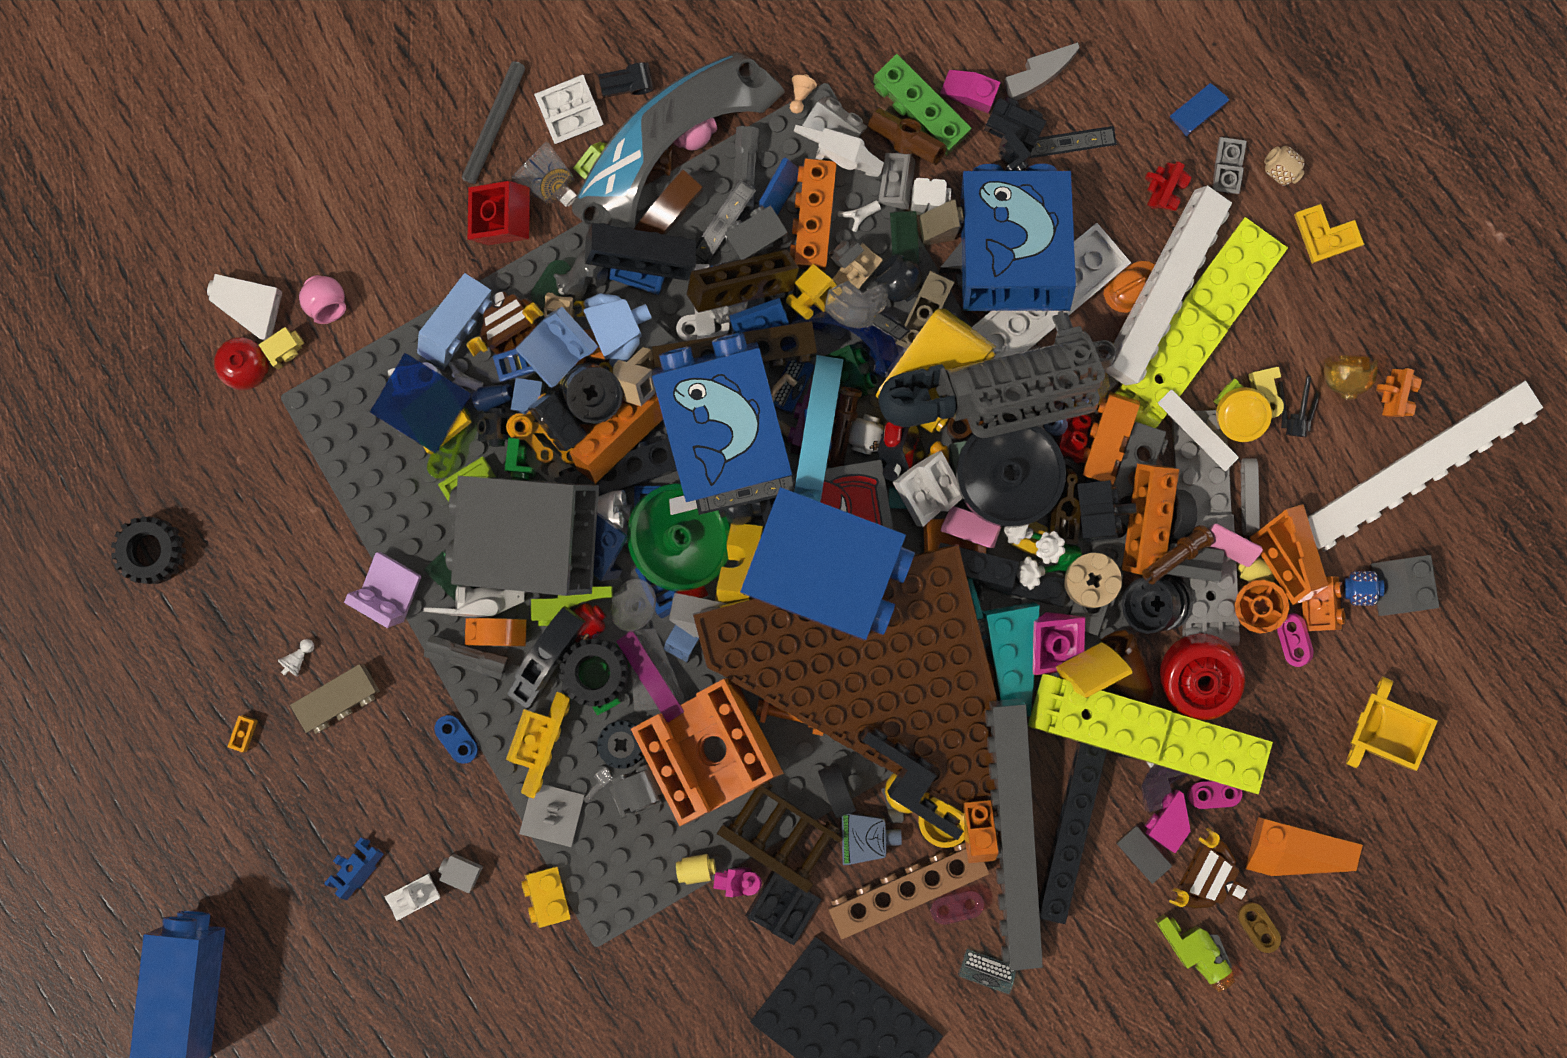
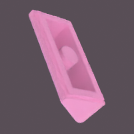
M953 506L949 510L940 531L989 548H994L1001 527L982 520L973 512Z
M1218 524L1209 527V531L1214 538V543L1210 548L1224 551L1225 556L1246 567H1250L1263 550L1257 544Z

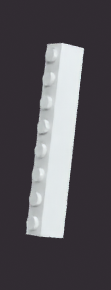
M1208 185L1194 190L1114 342L1116 347L1114 363L1107 368H1103L1107 374L1125 386L1137 384L1145 377L1147 373L1145 368L1149 361L1157 354L1161 338L1169 331L1171 326L1169 323L1173 315L1180 310L1182 306L1181 300L1185 292L1192 287L1196 271L1204 264L1208 248L1215 243L1218 236L1216 233L1220 225L1229 216L1228 210L1232 202Z

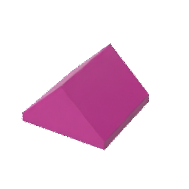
M1046 612L1034 621V675L1058 673L1056 666L1084 652L1085 617Z

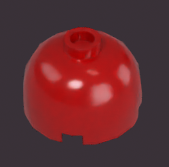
M246 337L232 338L225 341L217 349L214 357V369L218 378L226 386L236 390H250L262 383L269 370V360L256 341Z

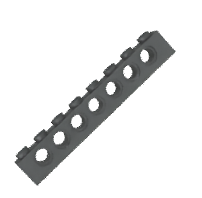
M1138 422L1134 423L1122 461L1115 476L1114 485H1112L1118 489L1119 500L1124 497L1132 500L1134 486L1128 482V476L1130 473L1136 472L1137 463L1158 465L1156 464L1158 455L1164 454L1168 440L1164 439L1165 431ZM1145 447L1149 450L1150 458L1148 461L1138 459L1136 454L1138 448ZM1130 514L1120 515L1125 529L1122 537H1118V540L1094 542L1089 552L1102 554L1105 548H1112L1116 552L1114 562L1119 567L1121 577L1124 575L1122 562ZM1090 573L1088 574L1090 579L1086 582L1088 586L1094 585L1096 588L1097 586L1094 584L1095 576H1092ZM1115 599L1107 605L1099 607L1095 614L1089 613L1085 607L1073 602L1069 615L1085 617V632L1098 636L1099 631L1104 632L1109 617L1105 616L1108 606H1113Z

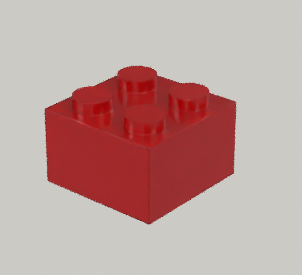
M512 181L468 187L467 240L485 245L528 240L530 187Z

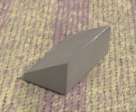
M885 153L879 204L909 209L915 169V159L911 154Z

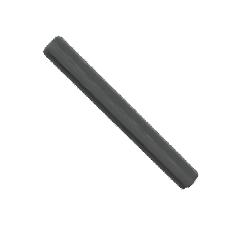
M511 62L463 172L462 179L470 184H475L523 76L525 67L519 62Z

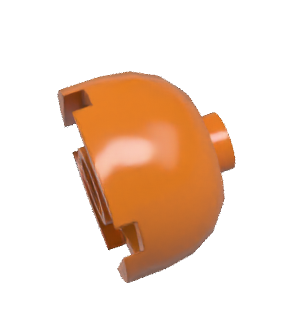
M1264 579L1251 581L1244 585L1237 594L1235 600L1236 616L1240 623L1249 631L1256 633L1271 632L1279 628L1287 619L1289 612L1288 597L1283 589L1272 581Z

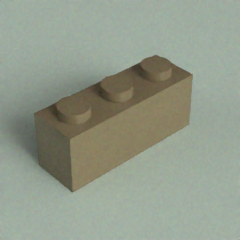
M359 664L290 706L306 733L314 731L315 734H318L330 727L329 721L336 717L340 721L353 713L351 709L358 704L364 707L376 700L374 695L379 693L380 690L366 666Z

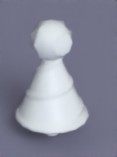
M302 640L300 649L278 659V662L285 667L281 672L283 675L291 672L293 675L299 676V670L301 669L305 653L314 650L312 640Z

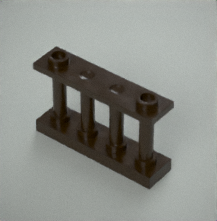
M767 782L755 788L733 823L730 822L728 826L723 823L717 835L808 893L813 885V881L809 879L811 877L809 873L832 838L839 843L843 838L839 835L840 829L828 821L824 825L773 792L771 790L773 785ZM765 794L778 802L756 838L752 837L750 841L742 836L744 832L742 828ZM788 809L801 818L779 852L771 855L764 850L766 847L765 842ZM811 824L823 833L801 868L797 867L794 870L787 865L789 861L787 858L808 825Z

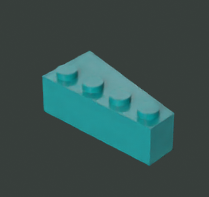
M1035 602L982 611L989 660L994 670V689L997 701L1022 699L1026 704L1027 717L1031 716L1034 682V621L1039 618L1040 606Z

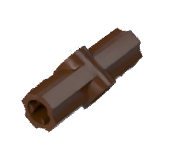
M881 108L874 111L873 116L869 120L868 127L893 141L894 148L899 153H914L926 161L937 165L946 152L947 146L921 131V125L916 120L908 118L901 120Z

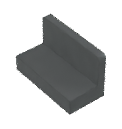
M1175 543L1170 544V550H1169V551H1171L1173 548H1175V547L1177 546V544H1175ZM1203 548L1198 552L1197 557L1189 560L1186 559L1166 575L1220 583L1224 551Z

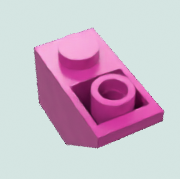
M1175 789L1173 793L1169 791L1160 803L1163 806L1157 815L1155 813L1152 814L1145 825L1148 828L1145 833L1173 853L1177 852L1191 832L1184 793Z

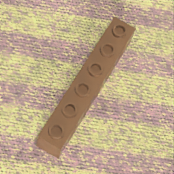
M964 841L954 846L955 851L945 855L944 851L929 857L931 861L921 866L917 862L906 867V873L896 877L895 873L881 878V884L871 887L868 884L855 890L857 894L850 898L843 895L832 900V906H829L828 910L842 940L989 875L985 863H968ZM955 859L963 862V869L957 874L951 873L949 870V864ZM930 870H935L939 873V879L935 884H927L924 880L925 874ZM905 881H910L915 886L913 893L910 895H903L900 892V886ZM880 892H886L890 895V901L885 906H879L875 902V897ZM856 903H861L866 907L864 915L860 917H855L850 912L851 907Z

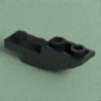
M562 607L514 675L516 679L507 695L527 710L532 708L556 666L562 663L564 654L570 650L586 621L568 607Z

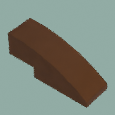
M682 170L653 203L634 230L658 232L666 235L703 192V187L686 171Z

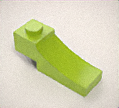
M612 586L592 587V594L558 595V598L531 599V621H538V626H548L562 607L566 606L571 609L589 601L614 598V589Z

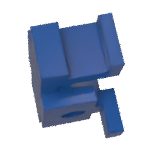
M361 837L354 845L366 856L365 860L359 858L354 853L349 859L337 855L333 860L335 864L342 867L336 875L343 881L336 876L330 875L324 884L332 888L336 887L338 890L335 894L340 899L348 900L357 888L360 889L376 869L375 865L384 855L377 848H369L370 841L366 838ZM350 865L353 866V870L351 872L348 871V867Z

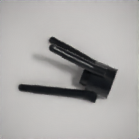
M1310 375L1306 377L1299 414H1291L1290 419H1288L1283 382H1278L1279 397L1284 404V409L1281 413V428H1286V435L1307 437V432L1311 430V422L1320 393H1315L1306 416L1311 383Z

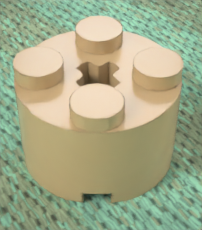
M1088 553L1075 559L1066 571L1065 589L1067 594L1075 603L1083 607L1097 608L1107 605L1116 598L1121 589L1122 577L1119 567L1111 558L1104 554ZM1090 573L1092 576L1099 577V580L1096 582V588L1094 585L1088 586L1086 582L1090 579L1088 575Z

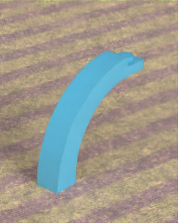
M817 355L794 491L818 502L821 501L843 359Z

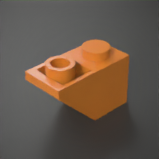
M991 800L964 803V834L968 863L995 861L998 855Z

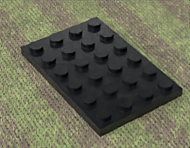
M816 935L750 1020L751 1024L795 1058H927L943 1037V1034Z

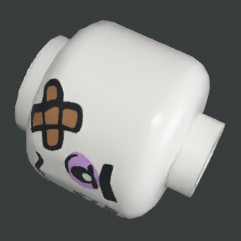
M864 414L863 418H856L852 422L849 443L852 445L851 449L871 455L872 451H878L885 428L879 424L880 418Z

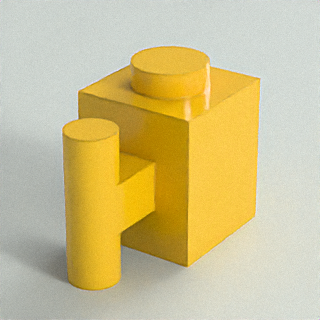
M813 264L795 281L802 294L798 298L793 294L789 295L786 303L805 319H810L813 316V311L810 309L813 304L825 312L843 293L828 275Z

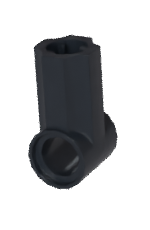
M645 62L628 65L623 70L599 74L603 98L627 93L642 95L654 90L650 67Z

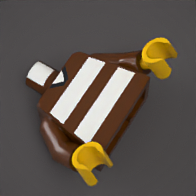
M506 292L496 293L493 296L495 305L483 313L484 323L482 324L480 336L471 339L466 346L473 357L480 351H488V347L496 354L516 349L538 325L536 319L544 315L541 306L528 299L520 300L515 294L508 296Z
M1210 828L1206 829L1209 832L1207 839L1199 838L1201 843L1196 849L1177 888H1173L1172 891L1177 892L1178 895L1174 901L1169 900L1171 904L1193 909L1210 908L1216 903L1223 904L1227 895L1238 901H1241L1244 897L1247 887L1235 881L1239 874V870L1235 867L1236 859L1228 845Z

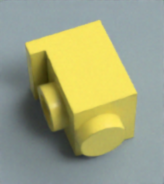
M284 327L260 343L259 346L272 366L279 370L283 367L280 362L283 360L288 362L298 355L297 351L302 348L301 345L304 344V341L296 330L291 332V330Z

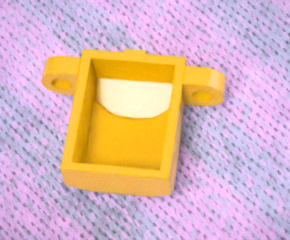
M1382 676L1374 694H1370L1364 711L1360 713L1356 722L1358 725L1350 742L1352 747L1346 764L1357 768L1364 752L1368 751L1395 764L1417 771L1437 720L1387 700L1393 680Z

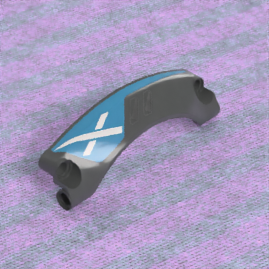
M739 52L717 59L682 76L644 103L612 137L595 161L573 202L572 211L574 215L588 229L592 223H605L610 226L635 229L637 204L647 176L663 152L677 138L695 125L722 114L747 111L763 113L785 93L784 89L766 70L759 67L754 60ZM745 63L744 68L739 72L740 66ZM588 207H591L590 212L584 215L585 210Z

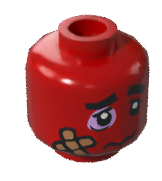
M583 603L573 611L586 621L575 640L576 642L594 639L605 630L603 619L606 618V615L598 605L592 607L590 604Z

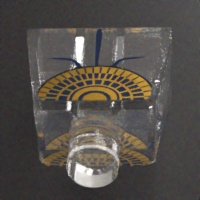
M547 141L512 176L515 183L530 187V194L548 206L558 199L566 207H569L577 197L568 187L574 181L573 175Z

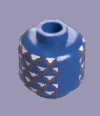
M1353 571L1350 573L1349 578H1345V599H1349L1350 603L1354 606L1376 605L1379 596H1384V580H1378V575L1375 571Z

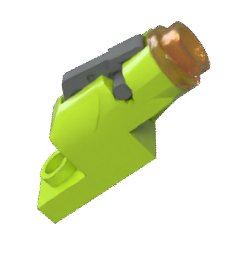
M1163 914L1155 919V922L1183 966L1188 969L1197 964L1195 968L1207 979L1211 988H1215L1217 992H1221L1235 983L1236 980L1233 977L1234 972L1231 970V963L1218 935L1209 934L1207 931L1195 926L1179 936L1178 933L1182 930L1173 917L1168 919Z

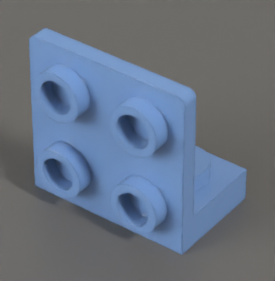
M560 307L548 314L516 347V350L552 388L558 384L580 359L592 354L598 346L563 307Z

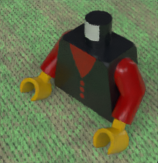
M886 421L878 453L884 467L882 472L884 478L889 481H895L907 470L924 460L927 454L917 426L901 427Z

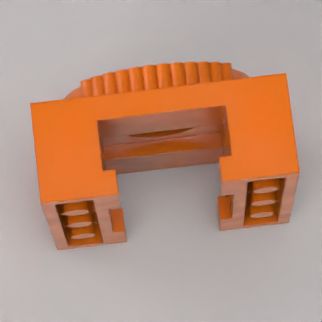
M728 678L722 679L696 693V697L681 704L680 706L684 712L670 722H667L660 713L631 728L679 826L688 824L784 774L739 685L733 683ZM711 736L721 738L726 745V755L720 762H713L704 754V743Z

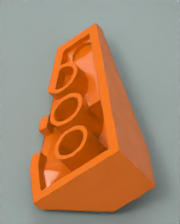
M1258 817L1245 869L1270 876L1356 871L1363 845Z

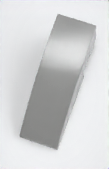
M1078 43L1027 59L1025 64L1027 71L1006 77L1004 86L1008 97L1016 101L1020 100L1052 81L1077 54L1079 49Z

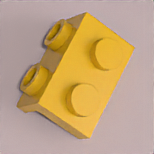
M557 866L524 874L525 881H521L524 896H530L532 907H528L531 923L536 922L537 927L541 928L571 919Z

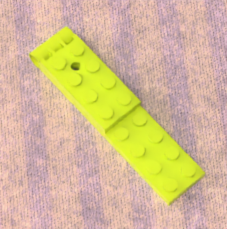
M1246 217L1241 221L1182 301L1180 310L1173 315L1169 323L1171 324L1169 331L1161 338L1158 344L1159 350L1157 354L1149 361L1145 368L1147 373L1143 380L1132 385L1125 386L1121 384L1115 392L1116 394L1140 401L1135 422L1153 428L1158 427L1167 415V412L1158 402L1170 390H1173L1179 397L1228 332L1230 326L1288 249ZM1156 375L1162 377V384L1156 383Z
M1042 674L1028 727L1254 794H1259L1273 743L1102 690L1085 698L1074 692L1072 684L1068 680L1047 674ZM1084 709L1089 712V717L1086 720L1081 715Z

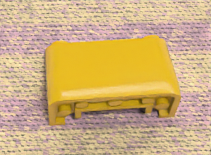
M946 308L937 309L884 383L895 375L918 369L928 371L929 367L942 364L945 370L991 360L996 356L993 351L997 346ZM884 383L881 385V387L879 388L878 392L876 393V397H877L878 399H879L878 396H879V394H880V391H881V389H882ZM936 387L928 390L931 400L939 398ZM938 417L936 421L921 424L920 426L931 433H934L936 430L940 432L949 419Z

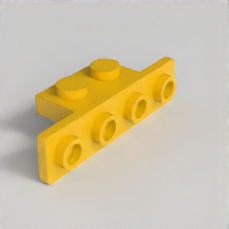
M556 692L548 716L526 709L523 710L506 760L529 768L521 793L529 798L534 799L536 793L542 787L544 770L549 766L552 759L551 750L554 742L560 737L561 722L570 708V697L560 692Z

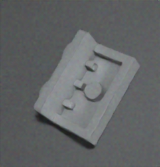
M826 96L816 103L802 125L803 127L822 132L824 128L857 138L867 128L858 115L848 113L841 108L842 105L839 101Z

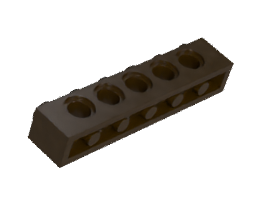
M812 321L740 332L744 333L746 344L757 342L758 344L768 346L769 353L762 357L763 365L769 364L770 368L786 366L785 362L796 360V364L812 362V357H817ZM727 335L652 346L655 369L662 367L659 355L664 352L691 347L693 358H698L706 352L715 353L712 341ZM784 340H792L796 348L792 352H785L781 349L780 345Z

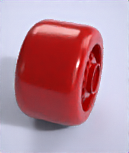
M1205 633L1191 634L1176 641L1163 657L1160 669L1163 689L1173 707L1183 715L1197 720H1211L1227 714L1240 701L1245 688L1244 668L1234 649L1223 639ZM1201 677H1211L1207 683L1198 684V680Z

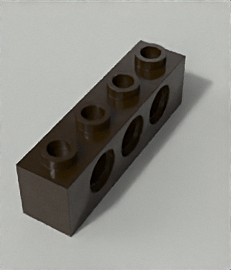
M786 249L691 271L686 295L696 311L700 313L793 291L799 267Z

